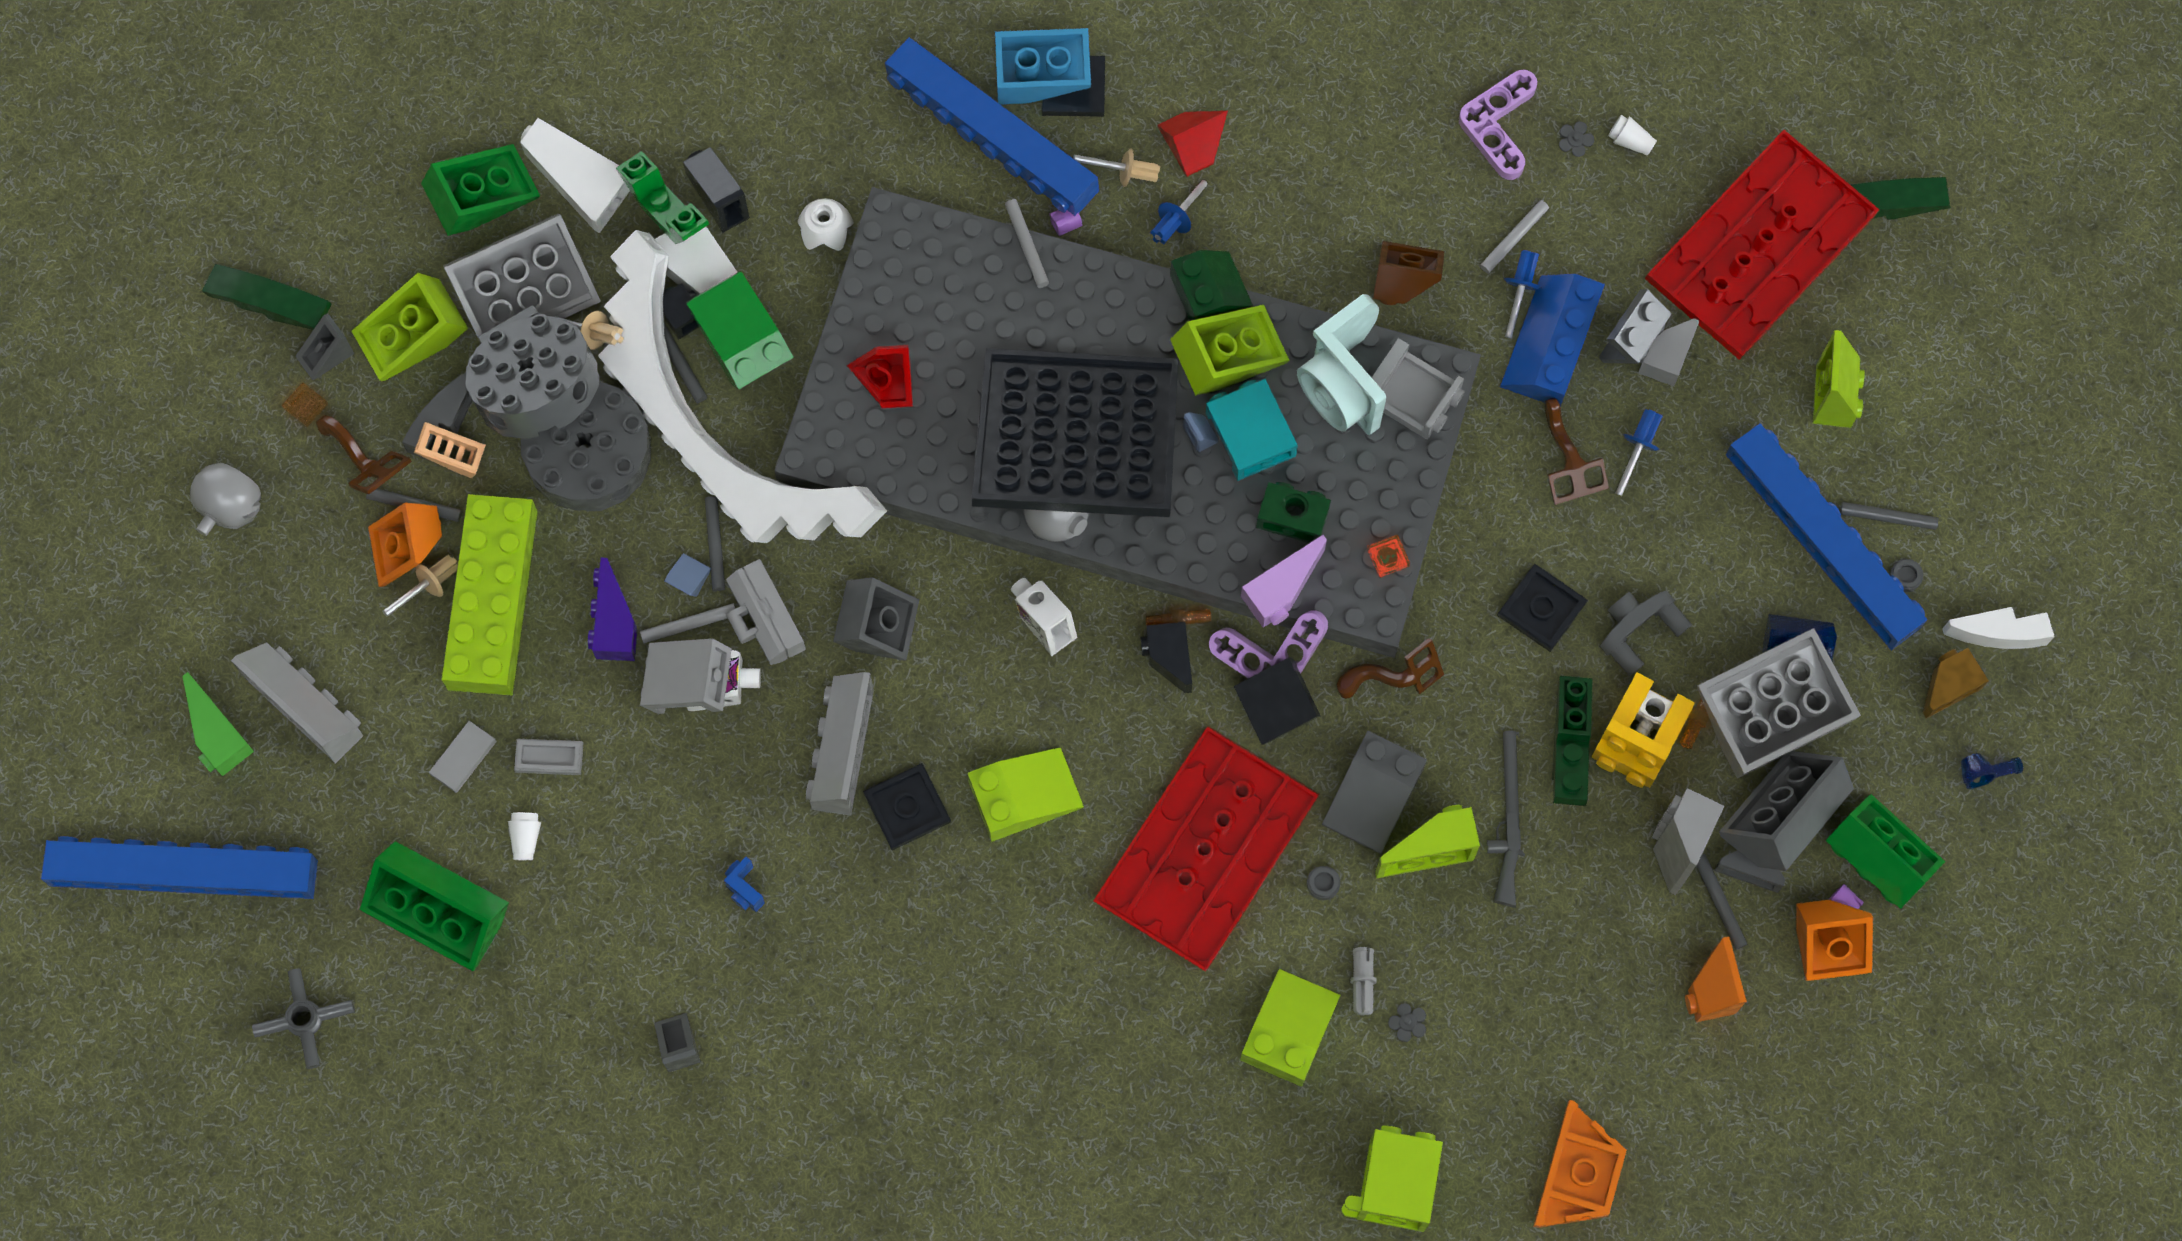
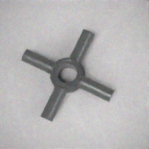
M292 969L288 971L293 1003L287 1008L284 1017L253 1024V1034L256 1038L289 1030L301 1038L306 1068L313 1069L320 1066L314 1034L321 1027L322 1021L355 1013L353 1000H348L319 1008L315 1003L307 1000L301 969ZM310 1011V1021L306 1025L297 1026L296 1021L299 1014Z

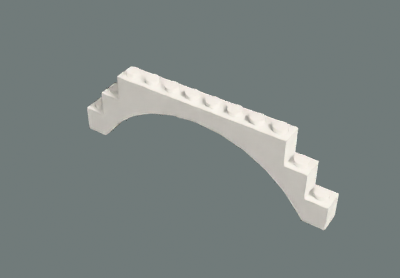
M635 230L610 256L617 264L616 271L628 282L604 306L611 314L609 317L610 321L615 326L623 329L621 336L624 338L621 344L616 343L615 346L608 344L598 355L605 364L603 366L605 372L613 379L619 380L624 386L622 391L640 405L644 410L642 412L643 417L662 431L661 437L664 442L671 448L678 450L683 456L681 458L682 463L690 471L696 472L702 479L700 482L702 487L721 501L720 507L723 512L730 518L737 520L742 526L740 528L741 533L749 541L768 543L785 526L799 540H815L832 522L836 530L843 536L861 538L887 512L867 487L851 486L808 489L784 484L760 475L730 456L702 427L687 405L674 376L664 337L663 294L669 255L650 233Z

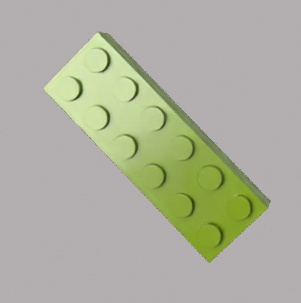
M468 494L442 673V681L447 690L513 696L538 512L532 499Z

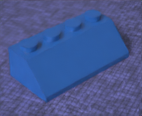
M1577 274L1542 275L1540 277L1538 285L1542 288L1535 290L1503 377L1501 388L1544 403L1546 400L1555 397L1561 407L1605 285Z

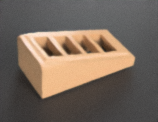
M425 422L414 453L456 473L473 478L476 475L486 445ZM430 434L436 436L432 450L426 449ZM442 439L447 441L443 455L438 453ZM453 445L459 447L455 459L450 458ZM465 450L470 452L467 464L461 462Z

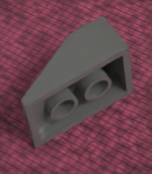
M1367 731L1322 825L1381 854L1425 768L1427 759Z

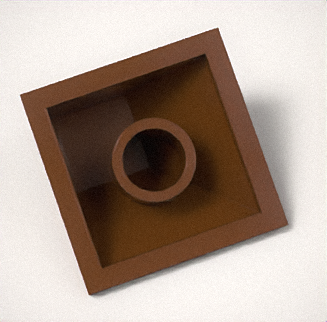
M1383 241L1373 299H1377L1386 305L1405 304L1438 283L1442 278L1445 251Z

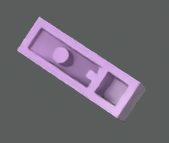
M1324 535L1242 587L1241 598L1263 628L1270 623L1277 625L1289 616L1288 611L1291 610L1325 551L1327 539Z

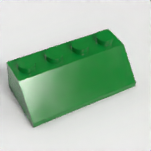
M395 841L375 858L359 910L467 969L474 971L500 929L509 902Z

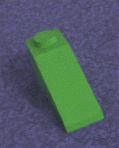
M187 672L183 675L195 744L203 753L198 758L210 773L216 769L224 776L254 751Z

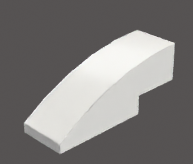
M2012 607L1951 619L1943 627L1944 635L1984 647L2002 649L2047 646L2055 637L2047 612L2016 619Z

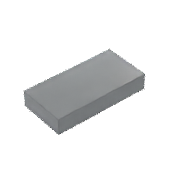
M468 721L429 771V774L457 793L497 741L478 726Z
M517 739L514 771L515 773L581 775L584 743L583 741Z

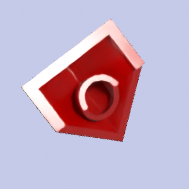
M1228 111L1183 112L1157 125L1186 177L1214 164Z
M908 345L875 347L847 365L880 404L881 408L913 406L911 362Z

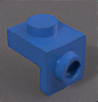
M746 856L741 862L736 860L725 872L727 877L724 879L726 887L734 893L731 899L743 910L750 907L757 912L765 902L763 896L743 880L754 867L752 861Z

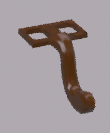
M1555 397L1546 400L1545 413L1548 426L1557 446L1565 457L1564 469L1547 474L1554 504H1560L1608 489L1609 485L1603 458L1585 462L1580 457L1564 428L1559 402ZM1600 466L1603 478L1602 483L1587 487L1584 471ZM1569 475L1573 487L1572 492L1563 496H1556L1554 480Z
M327 415L322 416L316 421L319 432L324 436H334L345 449L352 462L361 471L360 475L348 483L353 489L369 495L412 462L409 457L390 451L378 461L369 459L363 453L351 433L339 421ZM391 459L401 460L392 468L383 467ZM368 477L377 478L376 481L367 487L358 485Z
M1426 639L1404 657L1408 668L1402 672H1395L1377 664H1363L1349 669L1338 680L1337 689L1339 695L1345 699L1352 697L1359 686L1369 679L1378 680L1398 688L1414 685L1416 691L1421 694L1444 675L1432 639ZM1427 647L1429 651L1428 656L1417 665H1414L1413 658ZM1434 667L1435 675L1424 684H1421V676Z

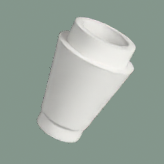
M1620 115L1608 134L1614 140L1613 143L1646 156L1657 141L1630 116L1626 118Z
M512 813L511 821H508L513 860H533L541 822L538 821V814Z

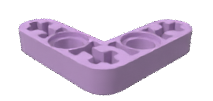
M1528 70L1516 71L1465 104L1459 115L1461 128L1496 172L1507 180L1516 179L1522 174L1525 158L1496 121L1529 100L1535 94L1537 78ZM1518 80L1522 83H1529L1528 90L1523 87L1515 91L1514 96H1512L1511 91L1516 89ZM1493 96H1502L1507 104L1502 108H1495L1490 104L1489 99ZM1484 106L1486 111L1479 115L1478 123L1475 120H1467L1468 113L1474 116L1481 112ZM1488 135L1497 136L1500 140V145L1490 148L1484 144L1483 138ZM1505 148L1507 149L1505 151L1504 156L1508 159V161H1517L1515 169H1513L1511 166L1508 168L1504 167L1506 159L1501 154V152Z
M1310 610L1297 619L1275 656L1231 628H1222L1216 631L1210 637L1209 648L1211 653L1245 677L1250 678L1264 671L1268 663L1273 666L1288 658V646L1296 644L1303 650L1302 660L1295 661L1301 674L1326 634L1328 621L1319 611ZM1315 619L1317 621L1315 627L1319 631H1313L1306 640L1300 638L1308 629L1305 621L1309 622ZM1227 636L1230 638L1228 644L1231 647L1238 649L1242 645L1244 649L1240 651L1235 659L1233 655L1237 652L1229 647L1222 650L1220 648L1222 642L1218 640L1219 638L1222 639ZM1246 653H1254L1259 657L1260 665L1258 669L1251 670L1246 667L1244 663Z

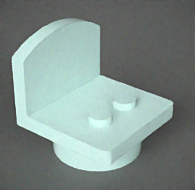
M1366 294L1359 296L1313 331V336L1317 340L1315 355L1297 369V377L1311 404L1331 426L1344 432L1357 423L1370 436L1380 428L1387 397L1384 391L1349 353L1352 348L1365 339L1374 326L1379 314V307Z

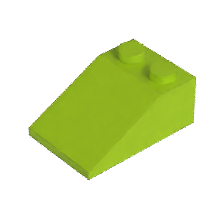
M417 273L351 332L378 379L385 381L445 349L463 334L468 327L440 279Z
M1264 305L1188 321L1170 339L1195 396L1224 389L1290 361Z
M1839 330L1834 331L1816 364L1813 424L1851 428L1856 418H1861L1863 400L1858 399V391L1863 387L1865 371L1860 369L1859 355L1843 332Z
M1061 747L998 761L968 772V782L991 842L1084 808Z
M1452 805L1443 808L1442 813H1438L1380 857L1375 871L1376 878L1473 861L1480 843L1472 807L1462 809V805Z
M1279 969L1242 1051L1240 1061L1302 1087L1341 995Z

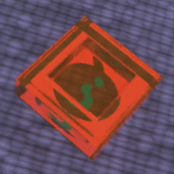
M302 383L281 406L295 419L308 427L328 403L311 388Z
M1398 534L1367 546V551L1379 578L1410 567V561Z

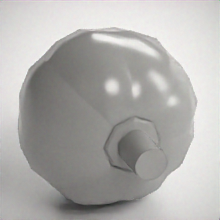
M215 463L205 466L192 482L190 501L196 511L203 516L196 530L204 536L209 534L214 525L229 529L241 528L251 523L260 510L261 503H259V500H261V492L259 486L248 476L227 464Z

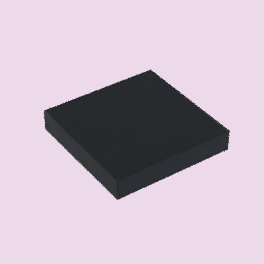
M1090 56L1091 88L1044 99L1042 103V116L1104 117L1105 56Z
M1534 564L1498 612L1497 616L1551 652L1588 600Z
M1288 657L1234 686L1261 745H1265L1321 716L1293 657Z
M923 763L863 791L892 851L951 823V819Z

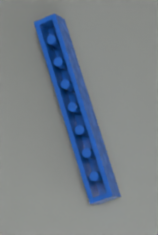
M910 37L885 62L887 80L894 88L898 90L903 88L910 94V97L917 105L928 107L941 123L945 125L951 124L965 141L975 142L988 158L992 160L996 158L1003 163L1004 168L1012 176H1020L1027 181L1028 186L1036 194L1041 195L1043 193L1050 198L1052 204L1059 211L1065 213L1068 210L1076 216L1099 192L1098 177Z
M1760 423L1730 445L1726 453L1729 460L1891 651L1922 628L1928 619L1925 617V612L1921 605L1915 600L1911 601L1905 594L1904 587L1899 579L1888 574L1882 567L1883 563L1880 557L1865 547L1858 531L1852 526L1848 527L1842 520L1839 509L1832 502L1825 500L1820 494V488L1817 483L1802 473L1795 457L1785 453L1779 446L1778 438L1771 430H1766Z
M60 836L58 841L46 840L41 880L52 887L314 899L318 860L305 848L292 847L289 848V852H280L270 846H257L256 850H243L242 846L235 844H225L223 849L210 848V845L205 843H190V847H177V843L170 841H158L157 846L144 845L143 841L132 839L124 840V844H112L111 840L104 838H92L91 842H78L79 839L68 836Z

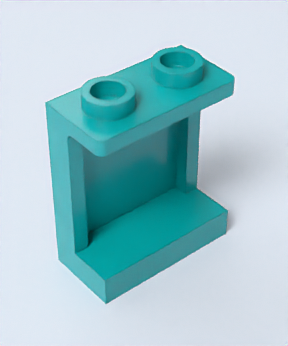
M1266 379L1258 382L1250 380L1242 384L1238 388L1239 390L1229 394L1226 392L1219 393L1210 398L1209 402L1206 403L1205 414L1208 419H1212L1233 463L1232 471L1237 481L1294 458L1297 454L1298 445Z

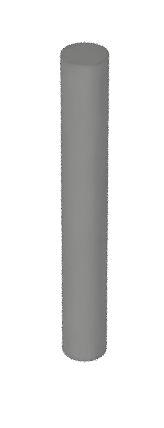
M1016 199L1009 200L1005 203V206L1038 288L1046 287L1049 284V280Z
M1540 200L1479 265L1484 272L1489 274L1549 209L1547 203Z
M732 603L642 630L640 634L643 643L727 619L726 615L734 610L735 606Z

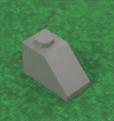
M1691 319L1666 329L1658 335L1649 347L1647 356L1640 361L1642 364L1638 373L1674 386L1699 320Z

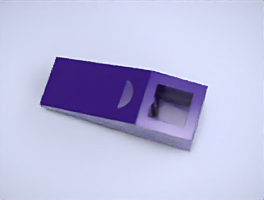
M601 557L600 568H595L593 575L594 587H598L597 599H592L591 618H595L594 630H589L588 649H592L596 659L635 661L638 629L608 559Z

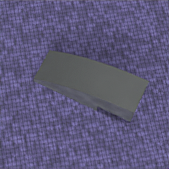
M466 372L438 392L412 423L402 441L408 453L424 458L414 453L425 422L450 432L458 433L473 401L465 386ZM430 434L426 449L432 450L436 436Z

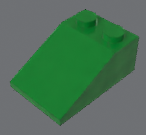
M514 144L432 163L421 183L448 236L475 229L540 197Z
M742 271L733 274L685 302L727 378L737 389H741L794 358L781 333Z

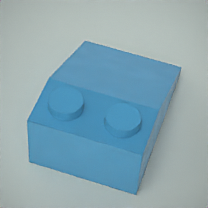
M1088 28L995 32L999 104L1032 103L1091 88Z

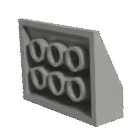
M560 214L551 216L443 265L477 338L532 305L539 314L566 318L601 302Z
M1814 628L1697 686L1721 749L1737 779L1861 716Z

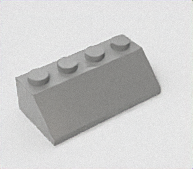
M266 642L236 655L231 662L242 676L334 763H337L363 737V734L358 729L361 722L350 711L346 710L344 713L339 711L335 707L338 701L325 688L319 692L312 685L316 680L304 668L301 667L297 671L289 663L293 659L280 646L274 650Z
M861 672L833 676L832 687L826 686L823 705L828 706L826 718L820 717L818 725V736L822 737L820 749L815 748L813 752L812 768H816L814 780L808 781L806 799L810 800L812 810L850 816L852 814L874 693L870 673Z
M1688 788L1682 797L1675 795L1652 835V838L1657 840L1653 851L1669 893L1674 895L1678 893L1697 866L1724 808V805Z

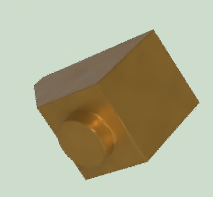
M1969 648L1959 653L1956 649H1953L1939 658L1940 663L1933 671L1923 710L1926 719L1982 690L1989 680Z

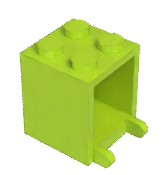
M1382 1126L1381 1130L1375 1129L1369 1143L1361 1197L1348 1196L1341 1208V1212L1344 1216L1357 1220L1424 1232L1430 1224L1443 1142L1436 1141L1435 1135L1424 1132H1416L1415 1136L1401 1134L1402 1129L1393 1126Z

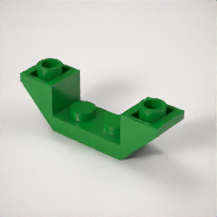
M642 151L616 167L618 174L641 208L675 244L684 242L709 225L708 220L692 203L685 206L664 184L659 169Z

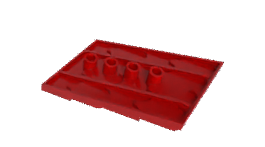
M1783 130L1646 275L1645 280L1688 317L1699 320L1698 325L1740 360L1869 224L1880 209L1788 132Z
M1208 726L1093 901L1206 972L1320 794Z

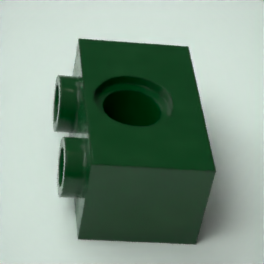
M1268 482L1257 518L1256 528L1311 543L1322 536L1331 500L1326 499L1325 495L1316 491H1307L1305 493L1295 490L1288 483L1276 482V484ZM1296 506L1303 513L1299 516H1292L1287 513L1286 509Z

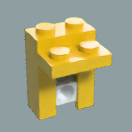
M1636 672L1592 758L1597 760L1596 764L1600 768L1608 772L1616 770L1626 775L1625 779L1630 784L1643 788L1644 785L1650 788L1666 761L1695 702L1680 694H1677L1674 701L1667 699L1650 690L1654 683L1653 680ZM1646 706H1656L1659 708L1661 716L1653 717L1649 715L1646 711ZM1634 719L1640 721L1636 730L1630 728ZM1655 729L1657 730V733L1654 739L1652 740L1651 738H1649V732Z

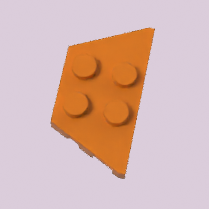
M1569 1100L1567 1103L1533 1227L1541 1228L1604 1218L1609 1216L1627 1150L1616 1139L1606 1134L1605 1129L1595 1120L1592 1121L1578 1107L1579 1105L1572 1100Z

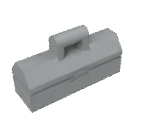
M760 559L744 566V569L736 570L726 579L740 606L730 611L726 616L741 644L756 638L770 665L781 663L787 660V657L791 658L806 650L798 629ZM747 614L750 615L755 625L750 630H748L742 618Z

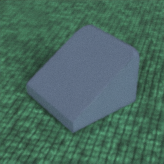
M1191 412L1184 414L1183 428L1196 451L1201 452L1218 443V438L1204 415Z
M683 553L666 576L664 582L690 596L697 597L712 568Z

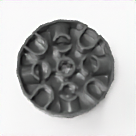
M537 314L533 317L515 320L500 329H494L489 332L487 339L476 348L474 354L468 360L465 386L489 428L502 436L528 439L538 437L540 431H546L554 426L560 429L572 423L590 405L599 387V373L597 371V362L577 326L561 317Z
M599 382V387L590 405L572 423L560 429L554 426L546 431H540L538 437L521 439V456L535 488L553 504L576 511H603L625 501L643 483L651 461V436L637 403L621 389ZM588 444L590 447L586 448L583 445Z

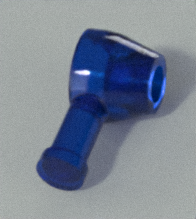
M1974 753L1961 761L1963 782L1967 789L1978 788L1989 784L1997 777L2022 773L2023 763L2019 757H2015L2010 761L1991 765L1980 753ZM1980 777L1978 783L1974 782L1975 779Z

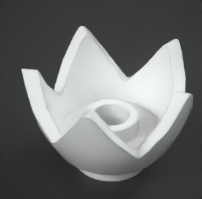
M827 198L817 199L809 203L803 209L798 219L802 240L805 247L809 250L821 244H825L837 251L843 249L847 228L854 223L850 213L842 204ZM823 215L829 217V220L826 222H820L818 219Z

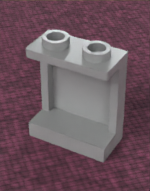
M1398 338L1372 376V379L1384 391L1387 397L1383 413L1428 440L1433 431L1439 433L1448 418L1445 413L1450 405L1455 408L1465 393L1461 389L1464 378L1458 375L1456 380L1440 372L1409 353V344Z
M715 639L649 643L640 706L657 714H664L666 708L701 706L711 712L723 711L732 648Z

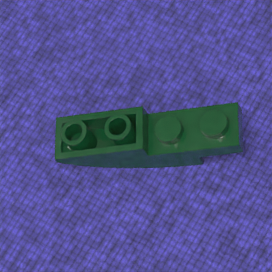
M1559 677L1552 780H1554L1553 803L1586 806L1588 801L1592 678Z

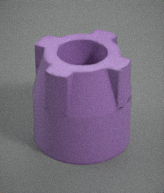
M1059 210L1049 213L1051 223L1058 236L1082 226L1079 213L1076 216L1068 210L1065 213Z
M1845 884L1841 885L1828 899L1857 909L1864 903Z

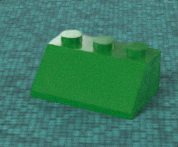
M1872 794L1850 813L1825 840L1831 845L1836 855L1845 858L1856 868L1860 877L1870 881L1881 891L1882 896L1888 902L1895 904L1900 909L1946 862Z

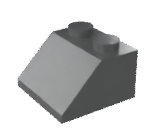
M873 577L849 580L846 582L833 642L855 652L906 661L919 599Z

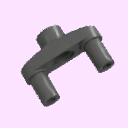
M1667 590L1658 593L1641 604L1628 592L1607 610L1618 624L1599 647L1607 656L1611 654L1630 677L1644 665V662L1626 643L1628 640L1626 637L1634 632L1638 626H1641L1653 615L1655 617L1659 616L1675 636L1679 637L1692 626V623L1674 604L1676 600Z

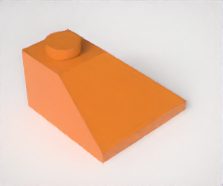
M403 503L368 527L379 587L388 585L421 564L442 537L441 521L439 520L437 506Z
M1832 900L1796 904V931L1806 981L1872 973L1873 916L1871 913Z
M1730 937L1722 938L1713 949L1688 989L1689 994L1685 995L1688 1013L1695 1015L1696 1022L1734 1015L1747 1002Z

